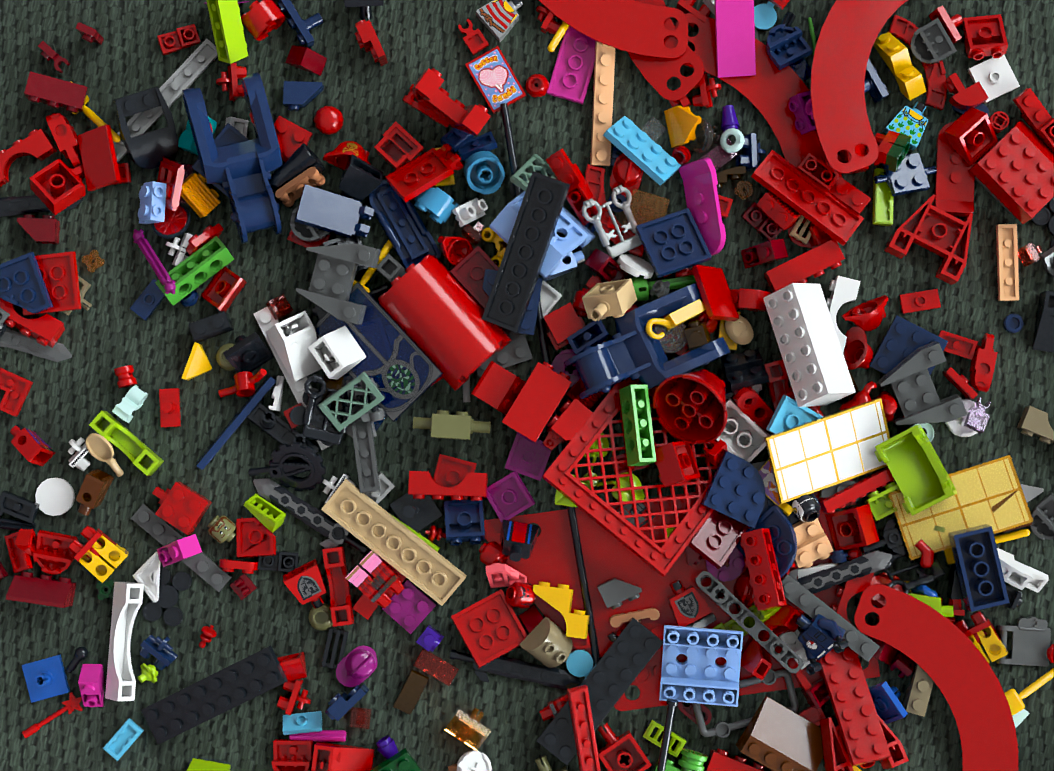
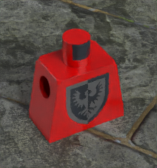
M316 559L283 575L284 584L302 605L311 602L316 609L324 604L321 595L326 593V588Z
M681 580L670 584L675 595L668 598L677 626L685 627L712 612L711 608L693 586L685 589Z

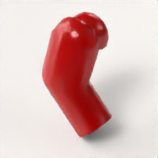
M920 539L914 546L921 552L920 565L923 568H929L934 561V551Z

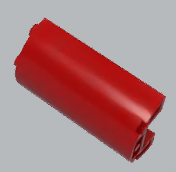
M428 254L417 265L411 264L405 270V275L402 277L398 276L391 282L392 287L378 299L379 306L442 373L441 377L456 391L469 380V376L496 351L499 353L512 339L500 326L482 319L485 310L436 256Z

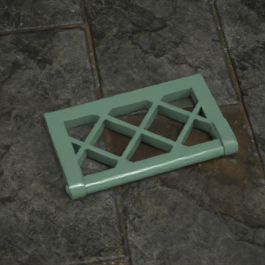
M533 154L510 177V181L526 192L529 183L528 178H531L532 172H536L535 170L541 171L546 176H548V173L554 179H557V177L540 156ZM530 169L531 173H527L525 170Z
M363 372L318 404V406L340 432L383 401L385 397L368 375ZM362 380L366 384V389L354 386ZM347 390H351L350 400L339 398ZM354 391L365 392L364 402L353 400ZM367 393H373L376 397L370 403L366 402ZM332 401H336L335 411L330 410L327 406ZM339 401L350 403L349 413L338 411ZM352 404L363 405V408L354 414L351 413ZM337 414L348 416V419L340 423L337 419Z

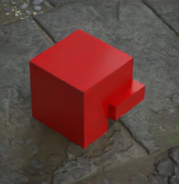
M396 121L383 134V138L374 147L376 152L395 170L414 160L424 149Z
M571 302L543 317L549 330L547 335L556 351L570 344L567 338L586 326L582 317H578Z

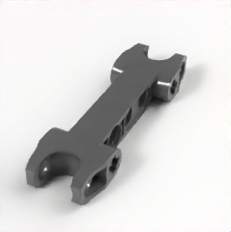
M702 571L696 578L698 587L788 672L796 674L804 666L802 659L711 573ZM703 578H710L712 580L711 585L708 587L702 586L701 581ZM719 592L724 594L722 599L717 597ZM734 603L738 604L741 608L738 614H732L729 611V607ZM752 617L755 620V625L752 628L745 627V618ZM763 630L767 631L770 635L769 639L765 642L758 638L759 632ZM777 646H780L782 648V651L780 653H777L775 651V648ZM788 659H797L798 667L791 669L787 664Z

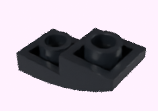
M276 551L274 556L258 557V570L290 572L298 568L299 553Z

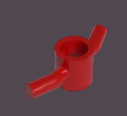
M260 369L254 376L253 373L248 371L235 374V385L219 390V396L225 397L235 393L239 397L252 396L255 394L254 384L259 382L267 374V371Z

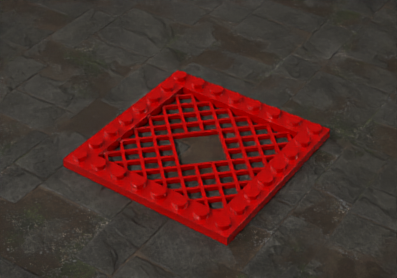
M629 377L612 387L593 411L591 417L542 475V478L661 576H665L714 511L701 503L713 479L711 470L717 469L718 466H710L709 456L696 454L694 444H690L695 460L698 457L706 458L707 467H699L698 469L699 471L707 470L709 480L699 481L698 478L695 479V482H684L668 486L671 490V497L662 498L661 488H665L663 484L634 487L632 469L628 464V474H619L617 464L627 463V455L626 460L617 461L616 451L625 450L626 453L619 390L629 385H643L638 379L632 381ZM657 387L648 390L649 399L652 401ZM620 410L621 420H612ZM651 417L652 421L658 420V417ZM621 423L623 433L613 434L612 424ZM609 426V434L600 435ZM663 427L662 430L653 431V434L663 433L664 440L662 444L654 443L655 447L668 444L666 434L668 432ZM614 437H623L625 447H615ZM601 438H610L611 448H602ZM597 439L598 449H589ZM697 442V443H696V444H703L704 447H706L707 449H708V447H709L710 449L713 448V447L710 446V443H706V442ZM612 451L613 461L604 462L602 452ZM599 452L600 462L590 463L589 453ZM586 455L587 463L578 464L581 458ZM604 465H614L615 475L605 476ZM591 466H601L602 476L592 477ZM578 467H587L588 477L579 478ZM573 469L575 477L570 473ZM629 477L630 487L621 488L619 478ZM616 478L617 488L607 489L606 479ZM602 479L603 490H594L593 480ZM589 480L590 489L580 481ZM700 484H708L701 493ZM687 485H696L698 495L688 496ZM683 486L685 496L675 497L674 487ZM657 488L658 498L649 499L648 489ZM644 489L645 500H636L634 490ZM631 490L632 501L622 502L621 491ZM608 492H617L619 502L609 503ZM596 493H604L605 501L597 496ZM697 498V500L690 507L689 499ZM685 499L687 510H677L676 500ZM663 501H672L673 511L664 512ZM650 502H659L660 512L651 513ZM646 503L647 513L638 514L636 504ZM632 504L634 514L624 515L623 505ZM619 505L620 514L611 506ZM686 513L679 522L678 514ZM674 514L675 524L666 525L665 515ZM661 515L662 526H653L651 516ZM648 516L649 527L639 528L638 517ZM625 518H634L635 526ZM667 528H675L668 537ZM663 529L664 539L655 540L653 530ZM649 530L650 538L641 531ZM656 543H663V544H662L661 547H659Z

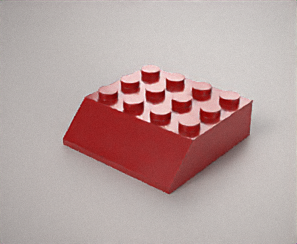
M1019 120L970 169L1022 224L1031 220L1054 197V153L1022 120Z

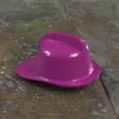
M364 645L353 649L337 665L336 678L339 683L346 687H355L366 680L377 668L376 652L371 647Z

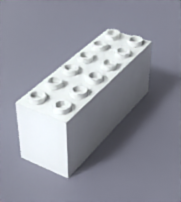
M792 283L764 297L765 306L798 407L826 406L855 393L856 391L821 285Z

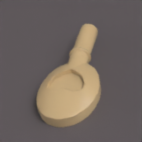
M739 315V319L735 322L725 320V331L733 342L739 345H746L752 341L753 329L744 317Z
M90 434L85 441L90 454L97 460L106 462L117 477L122 476L124 472L116 462V459L113 458L114 450L109 441L100 434Z

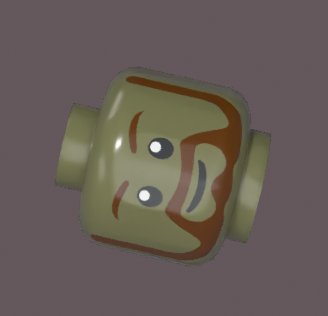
M216 515L207 525L209 528L208 534L218 543L225 541L229 543L236 535L234 532L236 524L226 515Z

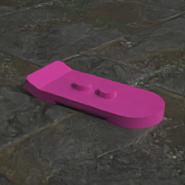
M707 157L684 164L679 168V173L683 179L687 208H689L712 256L718 254L723 249L726 241V232L721 217L716 169L712 160Z

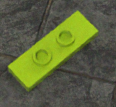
M876 168L874 176L884 175V169ZM873 180L872 224L891 227L893 225L894 196H892L890 187L886 182L875 184Z

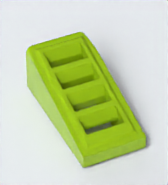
M256 493L244 503V506L272 533L283 524L286 513Z
M652 720L643 737L661 748L662 739L660 742L657 739L661 732L664 731V726ZM654 728H659L654 737L652 738L650 735L653 732ZM671 731L672 738L669 743L668 753L677 758L686 743V739ZM675 740H678V744L676 745L675 749L672 750V745L674 744Z

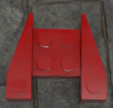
M434 68L425 69L412 87L416 100L422 102L438 114L451 127L471 135H478L491 117L487 113L488 109L481 104L478 106L476 104L465 106L457 99L452 100L448 97L449 93L440 87L444 82V79L441 78L442 74Z
M933 194L891 235L884 251L902 259L907 254L912 242L944 258L935 277L953 285L958 282L966 266L973 214H968L962 221L931 205L936 196Z
M878 715L891 754L890 758L879 760L883 770L894 768L909 761L900 740ZM831 717L821 719L825 771H854L839 725L835 726Z

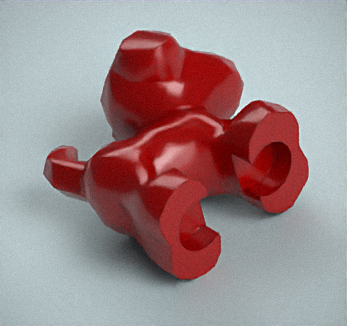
M872 381L867 383L862 391L857 392L853 399L843 404L839 410L843 412L872 402L869 393L871 389L877 388L876 383ZM883 391L875 400L882 399L886 422L888 423L894 419L898 405L891 394Z

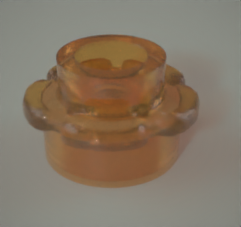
M739 181L735 188V194L740 199H747L752 196V184L749 181Z

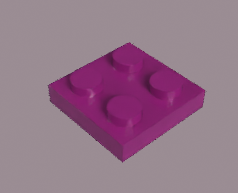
M517 432L504 468L541 481L551 451L542 444L543 441L538 439L535 443Z
M517 471L510 473L487 487V499L501 522L513 518L536 504Z
M407 580L403 584L404 590L399 595L394 594L391 598L392 602L385 609H382L407 632L412 634L436 604Z

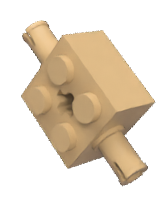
M632 279L597 283L582 297L588 319L599 321L609 316H613V318L622 317L637 301Z

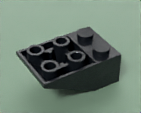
M1052 291L1040 293L1032 350L1054 353V292Z

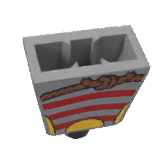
M493 0L476 11V16L493 36L501 42L519 21V14L516 10L523 3L521 0H510L509 2L507 0Z

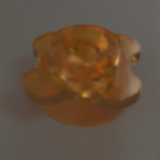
M92 250L89 255L82 257V262L87 265L89 272H95L96 269L105 263L97 250Z

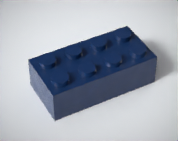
M984 524L948 533L966 609L973 612L1010 603L992 526Z

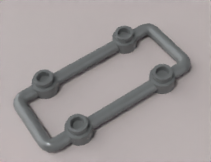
M770 669L763 680L756 676L739 680V688L762 682L766 685H772L777 678L784 677L791 707L788 708L795 713L798 711L799 703L792 676L786 669L776 671ZM692 703L699 732L704 737L717 735L725 738L731 731L747 727L753 718L729 724L719 721L715 724L714 728L706 729L700 704Z

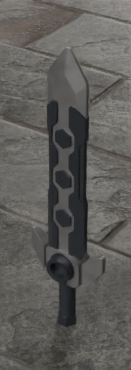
M269 478L253 480L260 496L289 512L325 537H329V539L320 543L321 546L332 548L346 542L359 550L363 555L367 552L369 547L349 536L350 532L329 515L306 503Z
M874 551L826 570L823 569L801 577L798 580V569L790 571L788 575L812 594H815L843 582L884 569L892 555Z

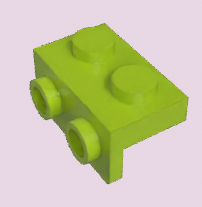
M895 481L884 486L885 491L879 493L877 490L867 495L869 499L865 503L870 505L875 522L898 510L896 507H892L893 502L888 493L900 490Z

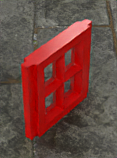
M163 158V161L160 163L157 182L167 183L165 207L176 211V208L179 207L185 169L184 165L168 158Z

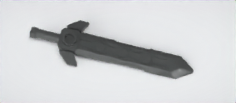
M6 328L5 333L0 338V346L26 352L33 356L55 362L72 358V354L61 343L56 342L53 348L48 345L43 346L36 341V338L32 336L27 337L20 332Z

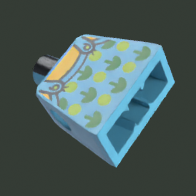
M918 101L912 109L905 106L882 132L887 134L890 130L911 136L909 149L915 150L928 123V119L922 116L926 106Z

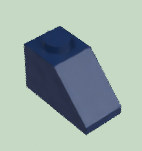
M284 81L283 105L290 111H299V108H305L324 90L323 83Z
M600 319L599 321L589 323L569 336L567 340L575 354L578 355L583 352L586 346L595 347L598 344H602L609 334Z

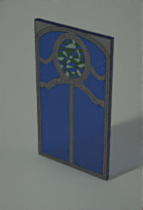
M357 282L352 287L349 301L367 306L362 325L339 320L327 312L314 325L317 339L343 326L348 328L367 356L348 373L355 379L365 372L369 378H373L378 383V390L385 397L378 406L383 408L386 415L395 422L443 373L366 289Z

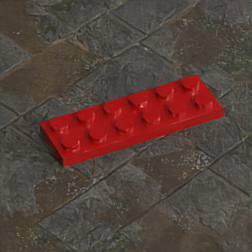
M771 150L751 176L843 246L864 220L862 216L773 150Z
M848 646L840 653H836L832 649L818 662L822 666L821 672L852 767L890 758L891 754L858 654Z

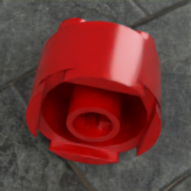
M256 0L249 6L250 11L241 16L242 24L257 41L267 38L269 36L267 33L274 28L277 30L286 19L273 0H262L260 3Z

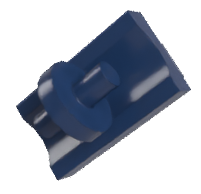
M755 133L744 136L745 142L741 148L743 149V155L736 157V166H745L746 171L757 168V163L761 162V156L766 155V150L760 149V143H757Z
M150 635L140 645L142 646L140 655L146 659H149L151 655L156 657L157 660L154 665L159 670H163L166 666L168 667L178 657V655L171 651L173 648L168 644L171 640L168 636L162 640L159 636L155 638Z

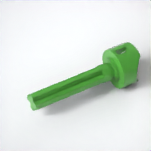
M643 275L632 278L638 302L648 300L649 292L656 281L648 282L644 279ZM694 275L662 279V282L669 281L670 290L684 288L696 283Z

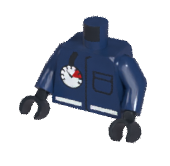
M801 614L795 621V624L802 629L798 640L803 645L807 660L810 661V664L806 666V671L809 675L815 674V672L820 671L822 668L821 664L816 662V659L820 660L832 649L836 653L843 652L844 648L848 646V641L842 639L846 630L838 626L834 620L827 619L820 614L809 620Z

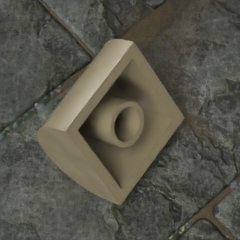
M545 617L519 645L546 667L553 668L566 661L571 653L573 643L572 639L566 636L564 630Z

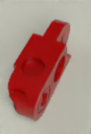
M60 113L46 116V121L59 151L64 154L66 159H70L74 167L81 165L82 160L79 156L78 137L74 127Z
M988 333L984 334L981 346H976L969 370L971 372L969 380L971 387L986 393L992 382L998 353L994 352L993 349L994 335Z
M751 386L742 388L733 396V401L744 414L759 427L766 430L774 412Z

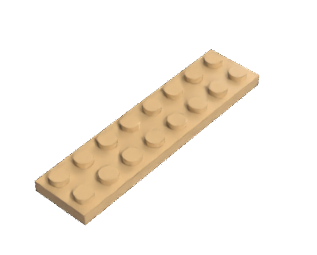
M347 479L343 481L321 509L441 606H443L467 576L366 494L360 493V490Z

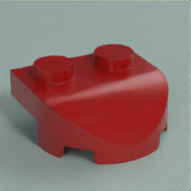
M39 530L37 533L36 550L33 552L34 562H37L41 570L47 574H60L74 561L75 554L71 552L68 546L78 537Z
M273 740V761L271 763L274 771H309L311 769L313 740Z

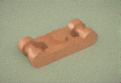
M310 167L280 187L275 192V196L286 207H291L295 200L301 197L305 184L312 187L322 186L326 178L315 167Z
M647 608L612 615L609 622L612 627L617 628L623 622H630L632 618H635L640 623L641 619L644 618L657 620L660 617V613L656 608Z

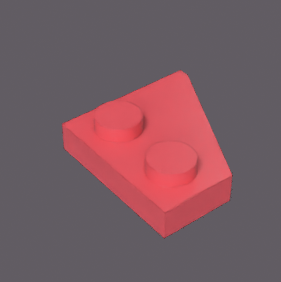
M493 563L486 566V574L491 588L509 587L514 582L527 583V576L506 564Z

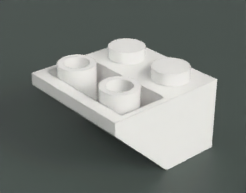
M346 326L322 336L308 347L329 379L338 380L367 357Z

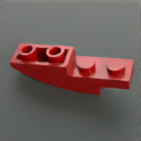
M1026 88L1013 101L1022 112L1021 117L1054 153V118L1050 116L1032 89Z
M562 148L545 160L559 181L570 184L566 199L584 226L589 221L582 216L583 202L589 199L594 200V197L577 164H572ZM595 206L586 209L589 217H593L598 213Z
M808 153L798 166L801 172L859 215L871 201L870 197L841 178L838 172L811 153Z

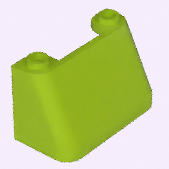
M915 425L875 446L877 451L874 453L879 462L883 461L887 464L904 496L905 502L902 505L907 514L911 513L913 516L957 494L954 484L921 425Z

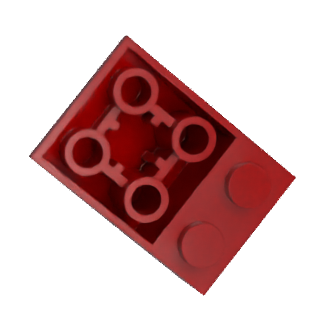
M316 742L311 771L372 770L375 749Z

